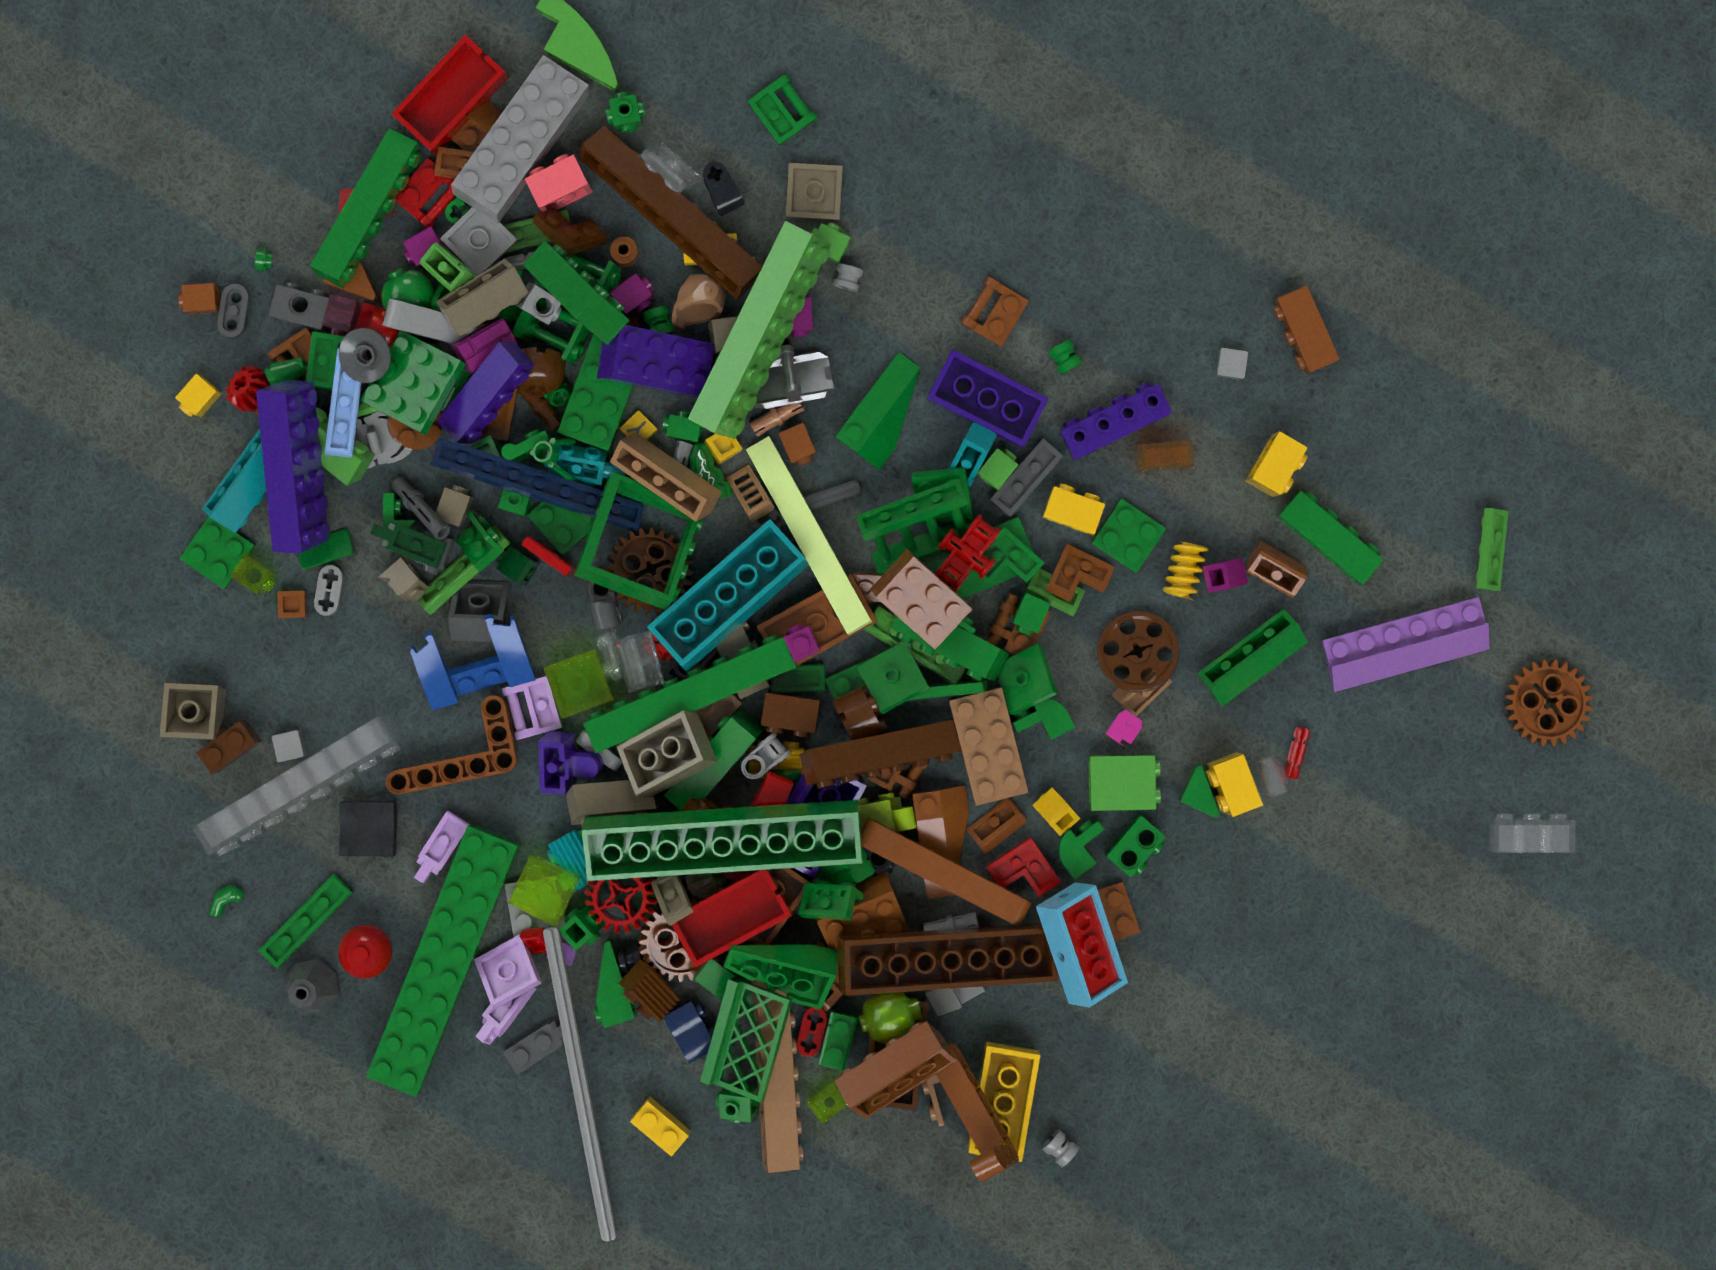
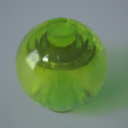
M902 992L872 994L864 1003L862 1008L863 1015L859 1016L862 1031H868L872 1039L883 1044H887L894 1038L903 1037L909 1033V1029L914 1025L915 1020L922 1019L917 998L908 999Z

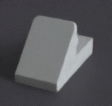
M983 987L929 990L925 994L937 1016H941L962 1008L963 1003L985 992Z

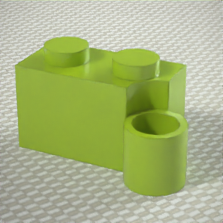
M894 792L878 795L879 800L868 802L867 797L859 799L861 830L867 818H871L896 832L917 828L913 806L902 807L900 796L895 797Z

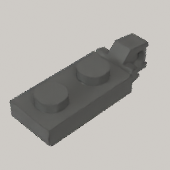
M555 1020L551 1023L548 1022L503 1051L504 1056L517 1075L563 1046L561 1025H557Z

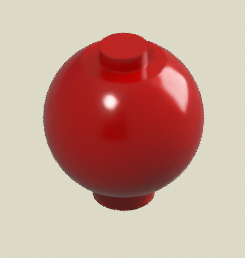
M359 925L351 928L341 938L338 946V959L342 968L351 976L360 979H370L383 973L389 966L393 954L392 944L388 935L373 925Z

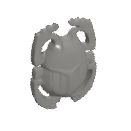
M380 411L365 417L364 421L366 424L362 425L361 419H357L355 439L363 442L368 447V450L375 455L368 468L376 466L374 462L376 458L378 464H390L403 459L412 451L404 448L399 455L391 458L400 449L401 445L390 436L387 419L378 418L379 416H387Z

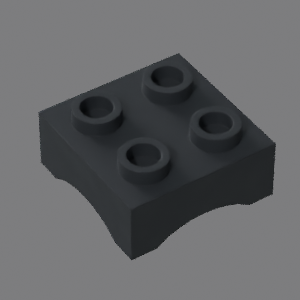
M397 801L339 802V856L394 857L397 855Z

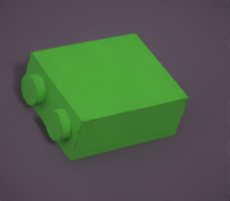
M1088 755L1089 809L1091 811L1156 810V803L1161 802L1160 787H1156V776H1160V760H1155V755Z

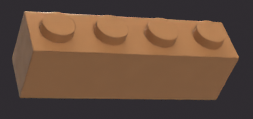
M637 433L621 439L610 460V463L694 521H698L711 514L722 491Z

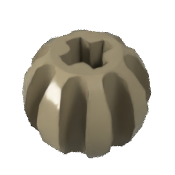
M720 873L690 874L686 876L688 890L695 898L700 900L724 888L727 882L725 877L720 876Z

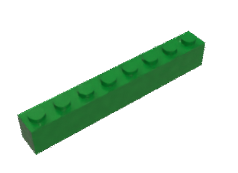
M777 634L762 640L764 645L759 648L753 649V646L750 645L738 650L739 656L729 660L727 656L713 661L714 667L704 671L701 666L687 672L689 678L679 682L676 677L662 683L664 687L662 690L654 693L653 689L650 688L637 694L639 699L629 703L628 699L613 704L614 710L604 714L603 710H599L588 715L589 721L583 723L595 753L629 740L683 710L689 712L696 711L797 667L784 638L779 639Z

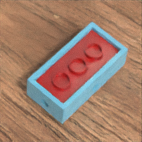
M1075 882L1036 906L1069 1004L1090 1008L1128 983L1096 885Z

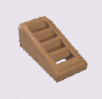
M749 464L726 478L752 523L775 509ZM747 473L750 477L738 485L735 484L734 481ZM752 482L755 484L752 487L746 489L745 491L740 492V489L747 486L748 484ZM756 490L759 491V493L755 494L754 496L750 497L749 499H747V500L744 499V497L748 496L749 494L753 493L754 491H756ZM763 498V501L750 508L748 506L756 500Z

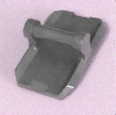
M781 346L780 356L772 363L768 371V380L764 386L760 387L756 396L755 408L770 409L777 406L824 399L834 394L828 357L818 351L794 355L793 346Z

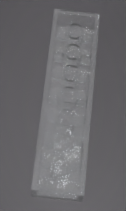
M389 714L380 715L192 828L209 856L216 853L219 857L228 854L240 846L238 841L241 840L243 843L263 833L261 827L265 826L266 829L270 826L273 827L286 819L285 813L288 812L290 815L309 805L308 799L311 798L314 801L332 792L330 786L333 784L337 787L355 778L353 772L357 770L359 773L367 771L378 764L376 759L380 756L384 759L401 750L399 745L405 741Z

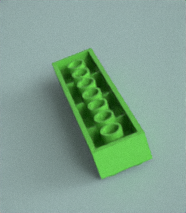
M787 221L784 222L688 417L689 420L715 434L735 439L742 432L745 426L744 420L757 402L756 396L760 387L764 386L769 377L768 371L772 363L779 358L781 353L780 347L784 339L792 332L793 321L797 313L802 311L809 289L817 281V272L821 264H824L829 257L830 243Z

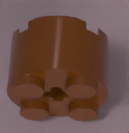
M866 684L832 700L851 741L889 732Z

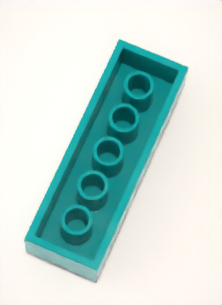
M769 519L648 625L647 628L681 667L688 672L808 567L809 564L799 550Z

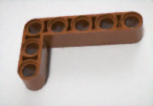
M491 695L486 697L481 704L489 751L395 770L387 776L386 786L388 790L394 794H403L506 773L515 769L519 763V755L506 699L500 695ZM493 699L498 700L501 704V711L497 715L492 714L488 709L489 702ZM497 726H502L506 729L507 736L503 741L497 740L494 736V730ZM503 752L509 753L512 757V764L509 767H504L499 762V757ZM476 758H481L485 761L486 768L482 773L476 772L473 768V762ZM450 763L456 764L459 768V775L456 778H452L447 774V766ZM423 769H428L432 772L433 779L430 783H424L421 780L420 774ZM397 774L403 775L406 779V786L403 789L395 786L394 778Z
M951 1043L948 1046L957 1061L936 1075L980 1152V1155L970 1160V1165L978 1180L985 1182L1019 1162V1156L961 1051L954 1043Z

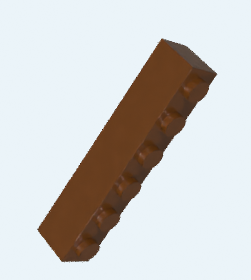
M953 719L813 748L799 754L807 786L817 784L818 789L834 785V780L841 779L842 784L858 780L857 775L865 774L866 778H872L882 775L881 770L889 769L890 773L906 770L905 765L913 764L914 768L929 765V760L937 759V763L946 762L953 759V754L962 750Z

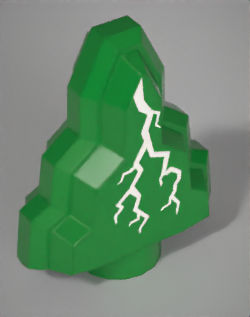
M695 444L690 456V470L722 491L719 499L732 497L730 482L724 481L722 470L714 466L713 455L706 444Z

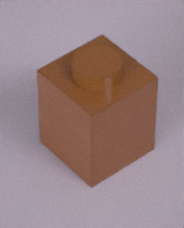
M215 283L181 285L182 292L178 294V302L184 313L188 315L219 313L221 301L219 285Z
M804 423L779 433L791 464L797 463L800 467L813 461L812 456L816 454V451Z

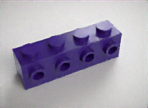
M499 342L437 420L454 442L460 444L476 442L482 436V431L487 424L497 417V412L503 404L513 397V392L518 385L528 378L534 364L515 342Z
M1150 382L1136 388L1137 394L1127 398L1126 394L1117 397L1111 401L1113 406L1103 410L1102 406H1099L1087 412L1089 417L1080 422L1078 418H1074L1064 423V429L1059 433L1072 460L1075 461L1173 413L1159 383L1154 386Z

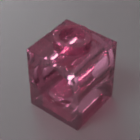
M330 294L322 325L329 328V334L345 336V333L355 329L361 303Z

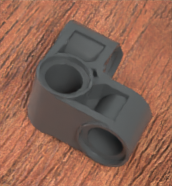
M590 582L589 594L592 603L590 607L595 631L623 624L621 605L619 601H616L617 592H610L608 590L606 595L601 596L595 590L596 584Z

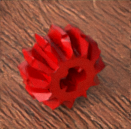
M243 366L240 372L235 371V376L232 379H228L230 385L225 389L228 393L226 398L240 411L255 412L258 407L256 391L270 386L266 374L258 367Z

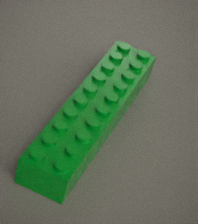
M859 800L585 817L581 830L587 881L861 864L863 853Z
M474 824L467 826L366 1075L367 1078L414 1097L421 1093L521 843Z

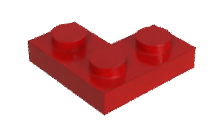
M1031 836L986 865L996 883L1003 887L1024 875L1038 897L1061 883L1060 878Z

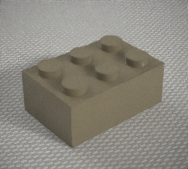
M684 710L616 746L635 795L651 798L718 762L698 713Z

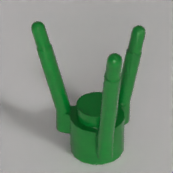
M551 438L549 442L539 441L535 444L533 450L530 451V455L543 465H548V467L554 469L565 479L577 482L572 475L556 463L559 459L557 447L559 445L575 444V439L557 440Z

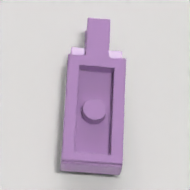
M447 810L418 855L417 863L421 867L414 878L421 883H425L431 873L438 875L462 840L465 830L470 824Z
M532 988L498 1008H494L490 1004L482 1014L484 1017L482 1023L484 1025L476 1037L482 1043L488 1045L497 1036L501 1037L536 991V988Z

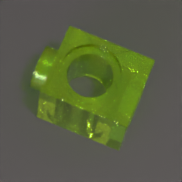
M245 554L230 577L256 595H262L263 592L268 593L276 583L274 577L277 573L252 555ZM257 568L260 570L262 577L255 584L251 581L250 574Z

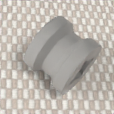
M839 263L837 266L838 276L833 280L832 285L848 291L858 292V280L862 277L864 271Z

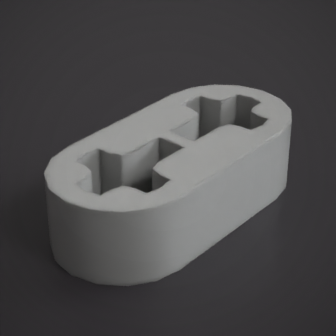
M335 565L323 567L318 575L314 607L319 614L324 616L335 614L341 604L344 573L342 569ZM331 569H333L334 574L338 576V581H333L331 589H328L329 580L325 579V574H330ZM327 592H331L330 601L334 602V606L329 607L326 612L324 611L325 607L320 605L321 600H326Z
M583 730L575 741L585 750L595 752L587 732ZM610 748L598 752L602 757L603 763L614 771H617L623 763L621 757Z

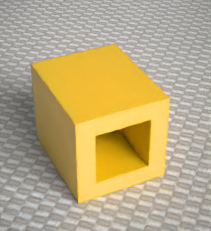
M196 373L175 398L181 403L178 407L190 417L193 414L202 417L222 393L202 375Z
M1053 787L1041 795L1032 805L1060 837L1080 820V817Z

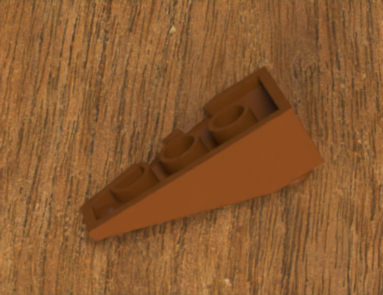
M965 785L913 792L912 797L919 844L959 864L969 814ZM924 878L927 899L954 895V893Z

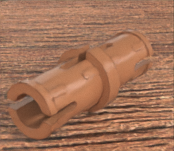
M801 402L772 407L770 411L751 420L749 423L757 437L777 425H784V421L805 410Z

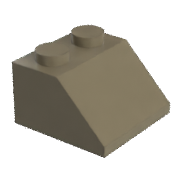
M164 683L160 737L215 740L224 718L226 689L218 685Z

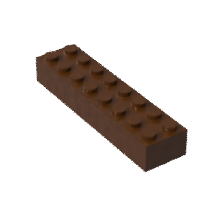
M1042 924L1020 925V927L1010 925L837 936L839 991L846 996L1058 982V971Z

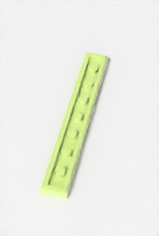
M768 436L747 448V453L846 633L850 635L872 622L870 616L772 439Z

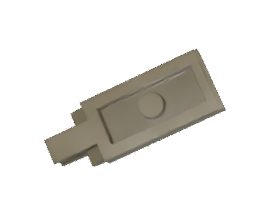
M679 875L659 876L651 882L663 916L670 926L694 912Z

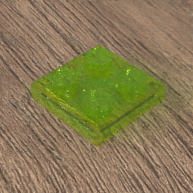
M531 854L508 903L557 927L581 877L535 854Z

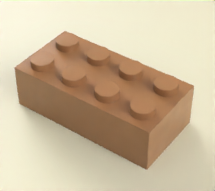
M1002 687L948 700L975 805L978 806L1028 793Z

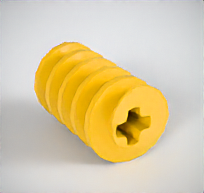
M1182 542V544L1173 546V549L1180 554L1172 555L1170 558L1177 565L1168 567V570L1174 576H1167L1165 580L1172 584V586L1164 587L1163 591L1169 595L1193 600L1189 597V594L1197 593L1198 590L1192 587L1191 584L1200 583V579L1194 576V573L1203 572V569L1196 564L1206 560L1199 555V552L1208 551V548Z

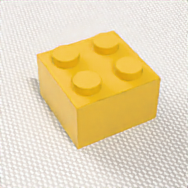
M1280 431L1271 435L1245 482L1271 497L1287 493L1294 482V479L1291 478L1293 472H1296L1297 469L1300 470L1307 460L1308 456L1304 453L1308 447Z
M1236 752L1207 763L1209 770L1205 771V775L1210 786L1217 789L1218 795L1214 797L1220 811L1235 817L1263 806L1244 754Z

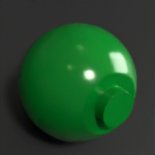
M403 268L388 274L390 279L384 283L381 291V300L385 311L389 299L431 309V301L434 297L435 289L429 278L416 270L404 272Z

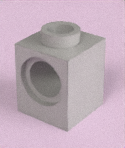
M528 282L526 289L529 294L525 295L515 306L549 325L551 321H555L559 316L561 303L553 295ZM541 298H545L546 307L543 311L538 312L536 310V302Z

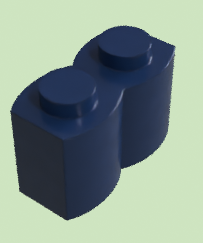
M692 998L673 1008L666 1014V1017H663L689 1064L708 1054L715 1029L713 1025L708 1027L704 1017L707 1014L700 1002L695 1004Z

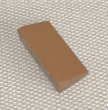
M1152 669L1143 671L1141 674L1142 681L1152 683L1156 679V672ZM1169 679L1162 686L1142 693L1128 692L1118 688L1112 693V696L1125 710L1137 716L1172 683V680Z

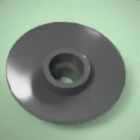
M359 328L349 332L343 338L339 347V361L344 372L350 378L361 383H370L379 380L386 374L391 363V352L387 341L381 334L369 328ZM367 350H370L372 354L371 359L366 357Z

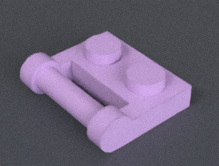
M549 676L511 688H502L503 695L507 696L514 721L516 740L563 728ZM524 691L533 727L529 729L526 728L517 693Z

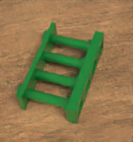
M575 254L566 258L568 260L570 257H573L585 268L584 271L600 278L598 284L609 293L612 288L617 286L620 280L621 268L611 261L608 262L604 269ZM538 280L536 281V286L551 294ZM541 298L536 302V310L538 312L543 311L546 307L545 298ZM561 308V312L557 317L576 327L570 341H567L540 328L538 324L540 320L522 310L511 332L513 336L526 343H529L530 339L534 337L564 351L561 358L571 365H574L576 360L578 361L582 357L585 350L584 344L591 331L575 319L569 311Z
M959 479L856 515L864 541L873 539L877 547V551L872 552L871 555L878 575L885 573L906 549L919 560L947 551L945 549L941 550L938 547L952 528L956 530L955 533L961 538L965 535L973 523V519H964L960 507L968 505ZM950 511L954 523L939 528L935 516ZM925 521L929 532L913 537L909 526ZM899 530L903 541L887 546L884 535ZM951 542L955 547H958L954 542Z

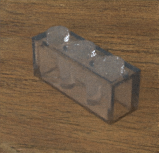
M1497 813L1496 818H1489V851L1494 853H1576V820L1567 818V814L1551 813L1550 818H1540V814L1524 813L1523 818H1513V814Z

